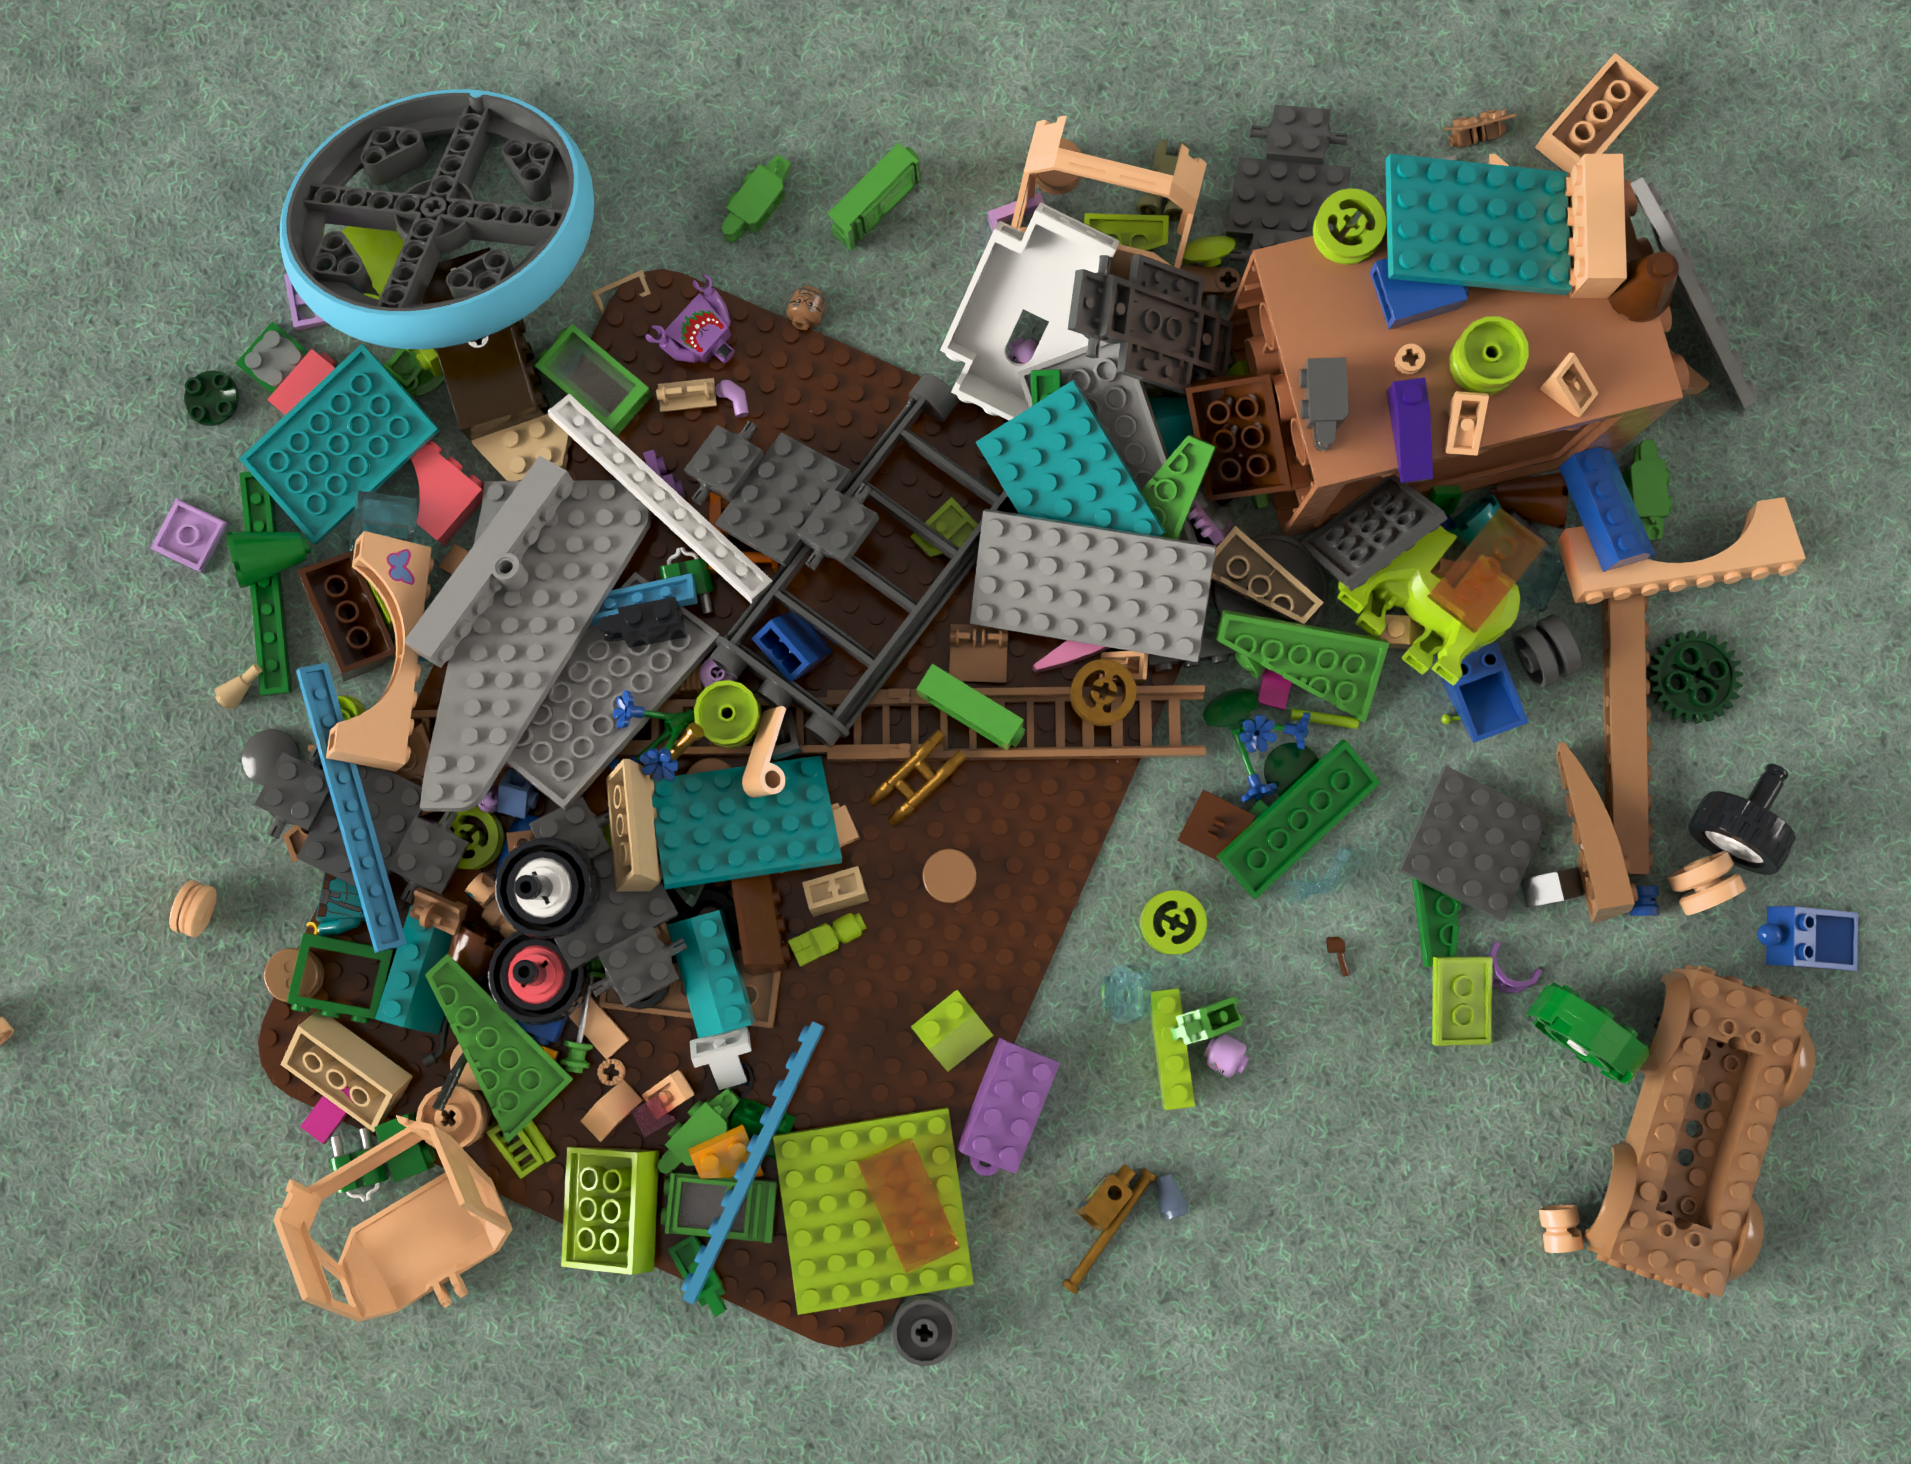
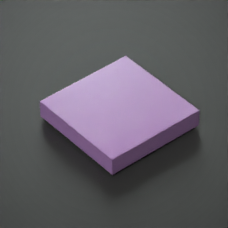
M176 498L150 549L198 572L204 573L229 523Z

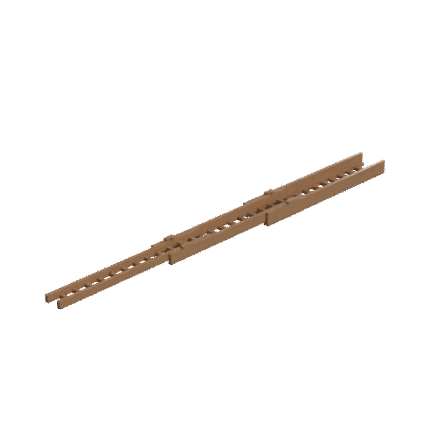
M1205 685L1136 686L1135 701H1139L1140 746H1123L1122 719L1111 725V746L1094 747V725L1087 723L1083 719L1082 747H1065V702H1071V687L973 688L1004 708L1005 703H1026L1027 747L1009 748L1008 751L999 745L998 748H977V732L969 728V748L948 749V714L940 710V731L946 738L924 760L948 761L958 750L965 755V760L1205 757L1206 747L1204 745H1181L1180 701L1203 700ZM1102 686L1100 690L1082 687V696L1090 708L1094 707L1089 699L1091 690L1100 693L1099 698L1102 700L1106 696L1115 697L1114 701L1110 704L1112 712L1117 710L1122 704L1124 697L1123 687L1117 686V693L1115 695L1107 693V687ZM879 689L867 707H882L883 744H862L861 713L854 722V745H833L828 747L826 745H804V711L792 703L788 708H796V728L803 749L802 753L796 755L827 754L829 762L906 761L922 745L919 744V706L933 705L920 698L917 689ZM827 690V697H818L817 699L833 710V707L840 706L851 690ZM757 698L762 708H767V710L774 708L764 699ZM697 699L667 700L657 712L684 713L689 709H694ZM1151 701H1168L1169 746H1152ZM1034 702H1055L1056 747H1034ZM890 706H911V744H891ZM412 710L411 719H422V722L426 723L431 736V719H436L438 710ZM651 717V740L631 739L617 757L637 756L661 735V719ZM686 728L681 732V737L686 733ZM669 740L663 741L655 749L660 752L662 748H665ZM710 741V746L688 747L680 756L750 755L753 746H747L746 744L741 748L727 749L717 746ZM317 744L308 745V752H311L314 745Z

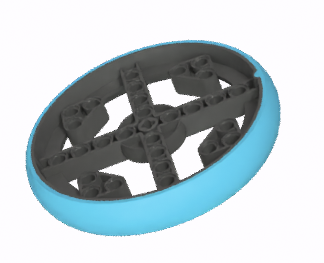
M450 89L411 95L376 107L347 123L328 137L303 164L287 193L281 214L280 248L284 266L292 285L312 311L328 324L351 337L364 342L399 349H432L467 343L486 337L516 323L536 310L562 286L582 256L590 236L594 216L592 178L584 157L569 134L550 116L519 99L504 94L471 89ZM453 133L433 179L420 182L405 193L344 187L363 167L373 184H387L427 163L430 155L423 138ZM493 137L507 141L502 147L503 156L511 176L531 201L541 202L552 194L551 208L477 200L470 189ZM325 224L397 231L404 244L379 300L364 295L372 287V280L362 259L346 235L340 231H332L324 235ZM470 240L535 246L515 268L512 265L508 252L503 249L491 250L467 262L447 275L446 282L454 299L421 304L442 254L459 249Z

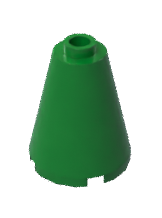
M226 532L228 547L240 588L253 585L307 560L306 554L311 553L308 537H301L300 532Z

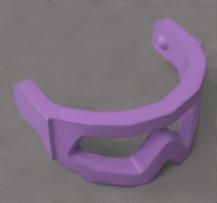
M1496 941L1487 956L1493 957V970L1499 978H1494L1492 974V986L1498 987L1502 993H1518L1534 985L1542 970L1539 968L1535 969L1530 979L1525 982L1509 979L1498 966L1496 952L1501 943Z

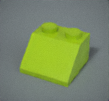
M958 989L911 1026L947 1072L994 1036Z

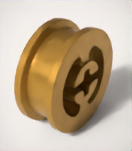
M1109 659L1095 660L1083 666L1076 674L1070 688L1071 704L1077 715L1087 723L1096 726H1108L1122 720L1132 709L1136 699V684L1129 670L1122 664ZM1101 673L1103 678L1096 680L1091 688L1100 690L1102 686L1107 687L1106 692L1112 695L1117 693V686L1112 681V678H1116L1121 683L1124 697L1121 706L1117 710L1109 713L1104 712L1103 707L1109 706L1115 697L1106 696L1102 700L1099 698L1100 693L1093 690L1089 693V699L1094 704V707L1090 708L1085 703L1082 696V686L1089 676Z

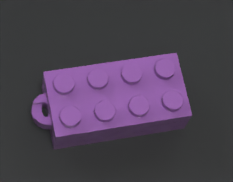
M999 1037L956 1144V1148L960 1152L971 1156L970 1163L975 1172L980 1175L990 1176L996 1173L999 1168H1002L1014 1174L1017 1173L1060 1065L1059 1062ZM984 1161L989 1163V1166L981 1165L979 1162Z

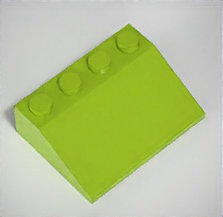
M567 1147L561 1267L629 1275L654 1271L658 1190L657 1162L659 1161V1151L627 1148Z

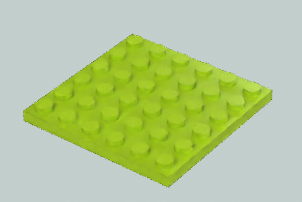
M948 1107L773 1136L798 1315L974 1285Z

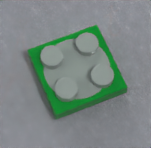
M272 321L235 364L272 394L309 351Z

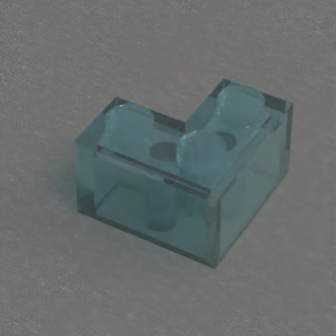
M358 491L350 522L349 551L353 550L354 552L355 541L363 531L412 542L416 529L417 499L402 495L393 496L372 491Z

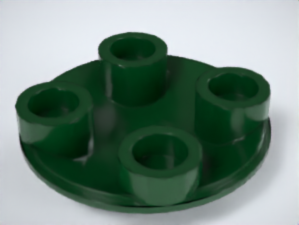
M205 371L186 381L184 404L192 420L205 426H216L226 422L236 411L239 402L238 388L235 382L225 373Z
M1247 688L1232 689L1213 698L1205 707L1203 717L1208 726L1228 727L1229 730H1237L1243 726L1244 720L1261 706V703L1253 690Z
M1297 743L1279 745L1269 753L1265 761V781L1267 784H1276L1278 788L1275 789L1276 793L1274 794L1280 797L1310 770L1319 759L1307 746L1302 750L1297 747Z

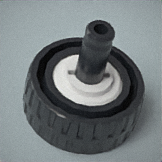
M1771 763L1766 765V771L1761 774L1747 799L1721 791H1713L1705 795L1695 810L1688 826L1692 837L1713 854L1728 851L1735 866L1763 875H1773L1779 872L1796 843V834L1784 820L1769 811L1784 785V780L1789 776L1786 769Z
M536 838L520 844L519 847L514 848L504 858L496 874L495 899L500 913L503 914L504 919L515 930L523 932L524 935L530 937L552 939L563 937L579 930L583 924L590 920L591 915L595 913L597 903L600 900L601 882L594 861L587 855V852L576 844L563 839Z

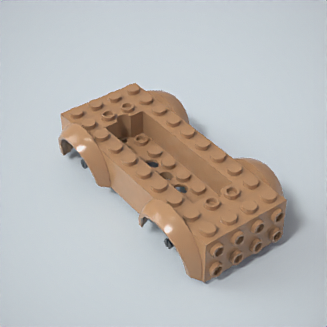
M1686 965L1685 969L1673 968L1672 972L1662 976L1661 982L1665 983L1666 989L1661 1016L1656 1019V1022L1659 1023L1654 1024L1656 1031L1649 1045L1650 1056L1640 1069L1645 1075L1625 1142L1612 1145L1613 1165L1609 1185L1603 1190L1606 1194L1602 1193L1604 1201L1593 1225L1589 1229L1584 1230L1583 1238L1588 1245L1587 1249L1597 1253V1260L1709 1299L1710 1294L1722 1297L1726 1283L1738 1279L1745 1274L1757 1259L1764 1236V1219L1760 1207L1752 1197L1777 1112L1792 1105L1804 1093L1814 1072L1816 1055L1812 1037L1804 1027L1808 1009L1797 1005L1799 1000L1785 995H1780V997L1770 994L1771 990L1764 987L1743 985L1744 981L1728 975L1725 977L1716 975L1715 970L1704 966H1698L1697 968ZM1700 1092H1705L1710 1097V1103H1708L1705 1109H1699L1695 1104V1097ZM1694 1120L1698 1125V1131L1694 1136L1690 1137L1686 1132V1126L1690 1121ZM1687 1148L1692 1152V1162L1687 1166H1682L1678 1162L1677 1156L1680 1150Z

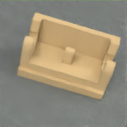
M858 866L802 882L808 907L813 917L869 901Z

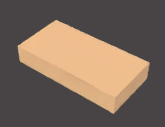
M591 996L584 1035L607 1060L630 1039ZM583 1003L569 1016L578 1028Z

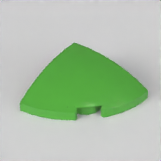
M398 349L388 363L383 365L410 396L416 395L419 397L425 395L445 381L444 374L436 378L430 369L425 371L416 360L415 356L417 354L414 351L409 353L406 349Z

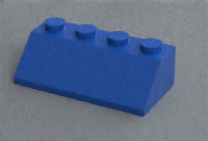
M1596 447L1578 452L1559 466L1603 572L1656 556L1611 450Z

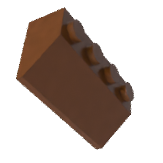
M353 550L297 570L299 580L343 682L371 672L396 655V649L365 577L352 567Z
M776 873L731 880L744 965L752 976L787 970L786 961L791 960L788 943H783L781 933L786 932L783 915H778L777 904H781V897L778 886L773 887L772 877L776 876Z

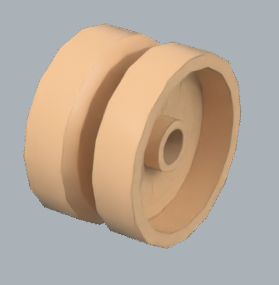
M1722 851L1695 860L1667 877L1672 890L1675 892H1683L1693 888V890L1684 894L1679 900L1685 915L1709 909L1746 890L1747 887L1739 874H1729L1720 877L1730 871L1734 865L1728 851Z
M457 1083L443 1112L432 1107L442 1087L435 1088L428 1093L418 1107L417 1122L436 1126L451 1135L462 1148L470 1146L482 1138L489 1127L491 1112L489 1103L480 1090H470ZM453 1111L456 1113L454 1120L452 1119ZM425 1140L426 1143L435 1148L433 1142Z

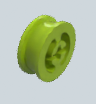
M1350 188L1333 193L1323 202L1314 221L1313 238L1318 250L1327 259L1343 265L1357 264L1368 259L1376 251L1384 237L1387 224L1385 211L1380 202L1366 191ZM1356 212L1362 213L1355 227H1352L1346 233L1342 243L1338 242L1337 238L1341 235L1344 227L1351 223ZM1366 218L1370 224V230H1367L1365 227ZM1328 223L1332 224L1333 227H1334V228H1333V235H1334V237L1332 236V234H1331L1330 231H1329Z
M478 806L467 811H453L458 815L450 830L454 831L457 837L464 840L469 838L466 834L467 832L474 833L472 835L474 841L473 843L469 842L470 844L466 850L475 851V855L472 858L462 857L457 868L480 869L494 862L500 855L505 840L504 829L499 818L494 813L480 810ZM475 816L485 824L488 831L486 846L485 831H478L481 828L478 825L466 824L465 819L467 817Z
M1170 890L1155 895L1146 903L1141 913L1140 927L1144 939L1153 949L1164 954L1176 955L1191 951L1202 941L1207 928V918L1203 906L1194 896L1184 891ZM1165 902H1174L1175 908L1165 911L1162 915L1168 918L1176 915L1178 916L1177 922L1182 925H1188V918L1184 913L1185 909L1187 908L1192 914V932L1181 944H1174L1171 939L1175 935L1182 934L1185 930L1179 927H1174L1170 930V923L1163 919L1159 920L1162 936L1159 937L1154 930V914Z

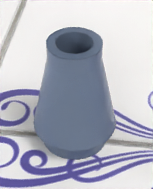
M1173 1174L1157 1178L1161 1214L1165 1215L1166 1220L1188 1214L1186 1206L1189 1204L1175 1182Z

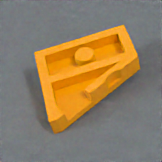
M743 1124L688 1149L700 1179L734 1178L741 1161L746 1163L751 1153L747 1151L750 1140ZM761 1166L755 1177L764 1175Z

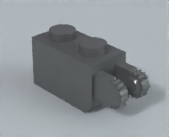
M1346 357L1308 358L1303 369H1299L1298 374L1299 388H1304L1305 400L1300 401V418L1306 419V429H1313V444H1315L1316 450L1324 452L1331 449L1337 437L1335 435L1337 433L1336 428L1343 423L1349 414Z

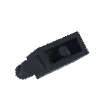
M676 597L618 607L619 614L609 615L608 617L604 616L597 625L605 641L617 642L625 640L629 648L686 637L683 614Z

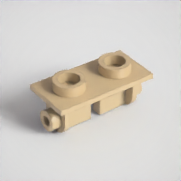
M714 378L658 384V389H656L657 399L660 403V412L717 406Z

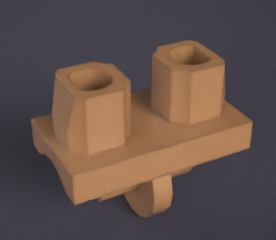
M421 887L415 889L414 904L409 916L420 920L419 923L424 928L428 929L433 926L454 936L458 934L461 922L466 916L467 905L459 901H450L434 891H428Z

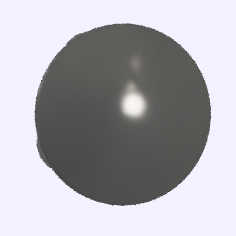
M269 729L256 733L248 740L243 749L242 765L245 773L252 781L264 786L282 752L299 759L298 744L288 734L279 730Z

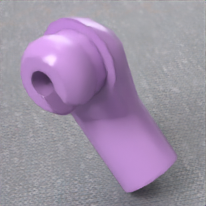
M722 380L715 386V393L718 397H727L733 401L736 417L749 415L746 394L741 387L731 380Z
M492 785L484 799L478 804L480 810L488 813L497 811L498 786Z

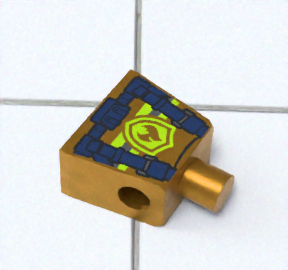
M1125 1164L1122 1165L1115 1175L1112 1173L1105 1174L1074 1211L1095 1230H1106L1133 1195L1132 1190L1128 1186L1137 1177V1174ZM1109 1188L1114 1191L1113 1199H1110L1108 1196Z

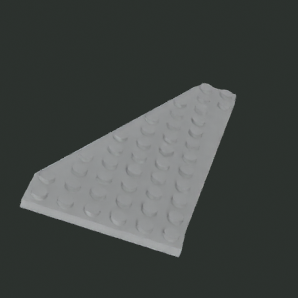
M1643 177L1631 183V187L1650 222L1659 252L1670 253L1676 258L1679 271L1675 287L1743 409L1746 411L1756 406L1754 399L1758 397V393L1750 379L1745 382L1742 375L1744 372L1743 362L1736 349L1730 351L1728 330L1720 316L1715 318L1712 297L1705 284H1700L1698 281L1695 261L1687 247L1682 248L1678 226L1669 210L1662 212L1659 206L1663 204L1662 197L1653 181L1646 184Z
M618 480L574 481L575 484L570 495L563 499L556 509L554 517L540 531L536 542L531 544L523 554L521 563L528 572L526 585L517 591H508L503 587L497 591L489 601L486 611L480 614L473 623L470 633L462 638L455 648L452 658L448 661L423 777L420 809L423 811L462 812L474 808L484 799L592 623V618L600 610L608 594L649 530L652 511ZM484 481L482 508L474 544L520 481Z

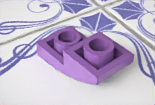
M654 450L643 452L646 464L682 498L686 497L681 481L676 482L673 474L663 476V474L667 473L664 458H658Z

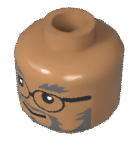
M803 286L793 291L786 314L792 321L793 326L800 330L815 328L819 326L827 303L820 290L812 286Z

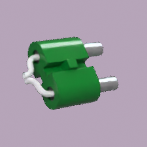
M684 547L677 548L676 553L668 558L667 565L659 567L661 580L692 573L695 578L696 593L700 595L703 614L713 612L709 593L715 590L709 564L703 558L699 559L695 552H687ZM681 552L686 556H693L695 560L671 564V561L677 558Z
M367 1127L359 1129L363 1149L345 1154L341 1136L330 1137L334 1157L329 1159L332 1172L375 1147L371 1132ZM383 1163L338 1190L337 1194L347 1192L350 1197L361 1198L362 1202L370 1200V1195L379 1189L380 1182L388 1180L385 1164ZM375 1184V1187L367 1192L366 1198L361 1193L351 1192V1190L358 1189L359 1187Z

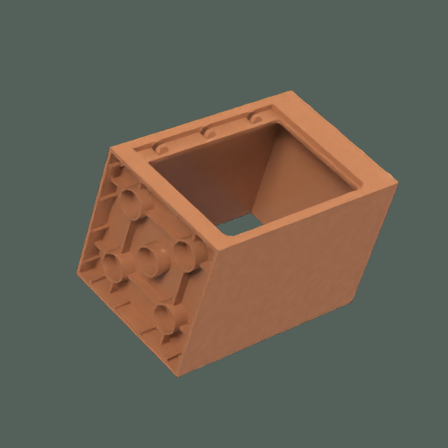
M1628 179L1624 180L1626 263L1654 254L1647 238H1636L1631 217L1635 216L1637 212V199L1632 190L1631 181ZM1366 222L1365 227L1367 230H1370L1369 222ZM1355 225L1344 228L1337 241L1342 243L1346 233L1352 227L1354 228ZM1385 231L1384 237L1376 251L1368 259L1352 265L1338 264L1327 259L1318 250L1313 236L1253 250L1227 317V321L1234 323L1231 350L1235 364L1239 361H1247L1249 374L1272 373L1293 489L1270 494L1281 534L1289 537L1316 530L1383 478L1393 474L1400 478L1386 391L1394 381L1424 377L1426 380L1431 418L1433 479L1407 483L1426 498L1433 486H1459L1462 493L1495 486L1498 482L1527 478L1560 470L1559 466L1573 454L1596 447L1611 450L1614 455L1683 398L1682 391L1687 390L1689 386L1687 364L1680 354L1671 355L1665 332H1669L1672 326V315L1669 306L1662 314L1651 321L1634 322L1628 320L1629 318L1622 313L1618 314L1611 306L1609 298H1570V293L1567 295L1468 286V299L1461 309L1389 330L1370 275V270L1375 261L1388 258L1387 231ZM1486 316H1500L1511 320L1523 330L1528 341L1529 357L1525 368L1504 391L1489 396L1478 456L1448 454L1444 449L1449 424V416L1446 411L1447 406L1456 391L1466 392L1455 382L1450 372L1449 356L1453 345L1468 326L1478 319ZM1406 344H1416L1425 353L1424 365L1413 375L1401 374L1397 367H1395V356L1400 348ZM1407 352L1402 360L1403 362H1409L1410 366H1413L1417 356L1413 357ZM1570 352L1576 355L1598 392V395L1580 418L1571 414L1539 390L1557 365ZM1346 357L1349 414L1343 423L1336 428L1337 433L1335 435L1337 437L1331 449L1324 452L1316 450L1317 448L1313 444V429H1306V419L1300 418V401L1305 400L1304 388H1299V369H1303L1308 358Z

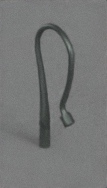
M485 978L481 984H489V979ZM446 1017L439 1050L436 1053L431 1052L422 1057V1061L427 1068L436 1064L446 1050L450 1026ZM464 1053L461 1054L451 1069L449 1076H447L435 1100L436 1102L432 1106L434 1109L444 1111L445 1105H447L448 1099H450L467 1063Z

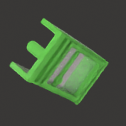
M898 142L827 213L834 221L831 225L833 227L831 233L850 251L856 247L855 241L857 239L860 241L863 239V233L867 235L916 186V183L918 184L921 181L919 157L912 148H904Z
M673 1171L670 1177H666L664 1183V1195H668L667 1207L662 1209L661 1225H665V1234L711 1237L712 1235L708 1234L711 1223L715 1217L720 1219L725 1207L721 1206V1202L728 1189L733 1191L738 1180L735 1178L700 1179L698 1172ZM754 1178L727 1239L772 1243L775 1234L773 1233V1223L777 1210L775 1202L779 1180Z

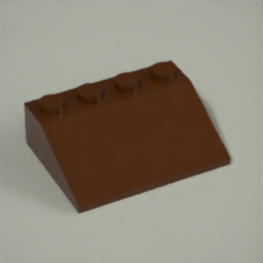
M1272 373L1220 376L1195 380L1185 388L1195 437L1217 446L1203 479L1207 501L1293 489Z

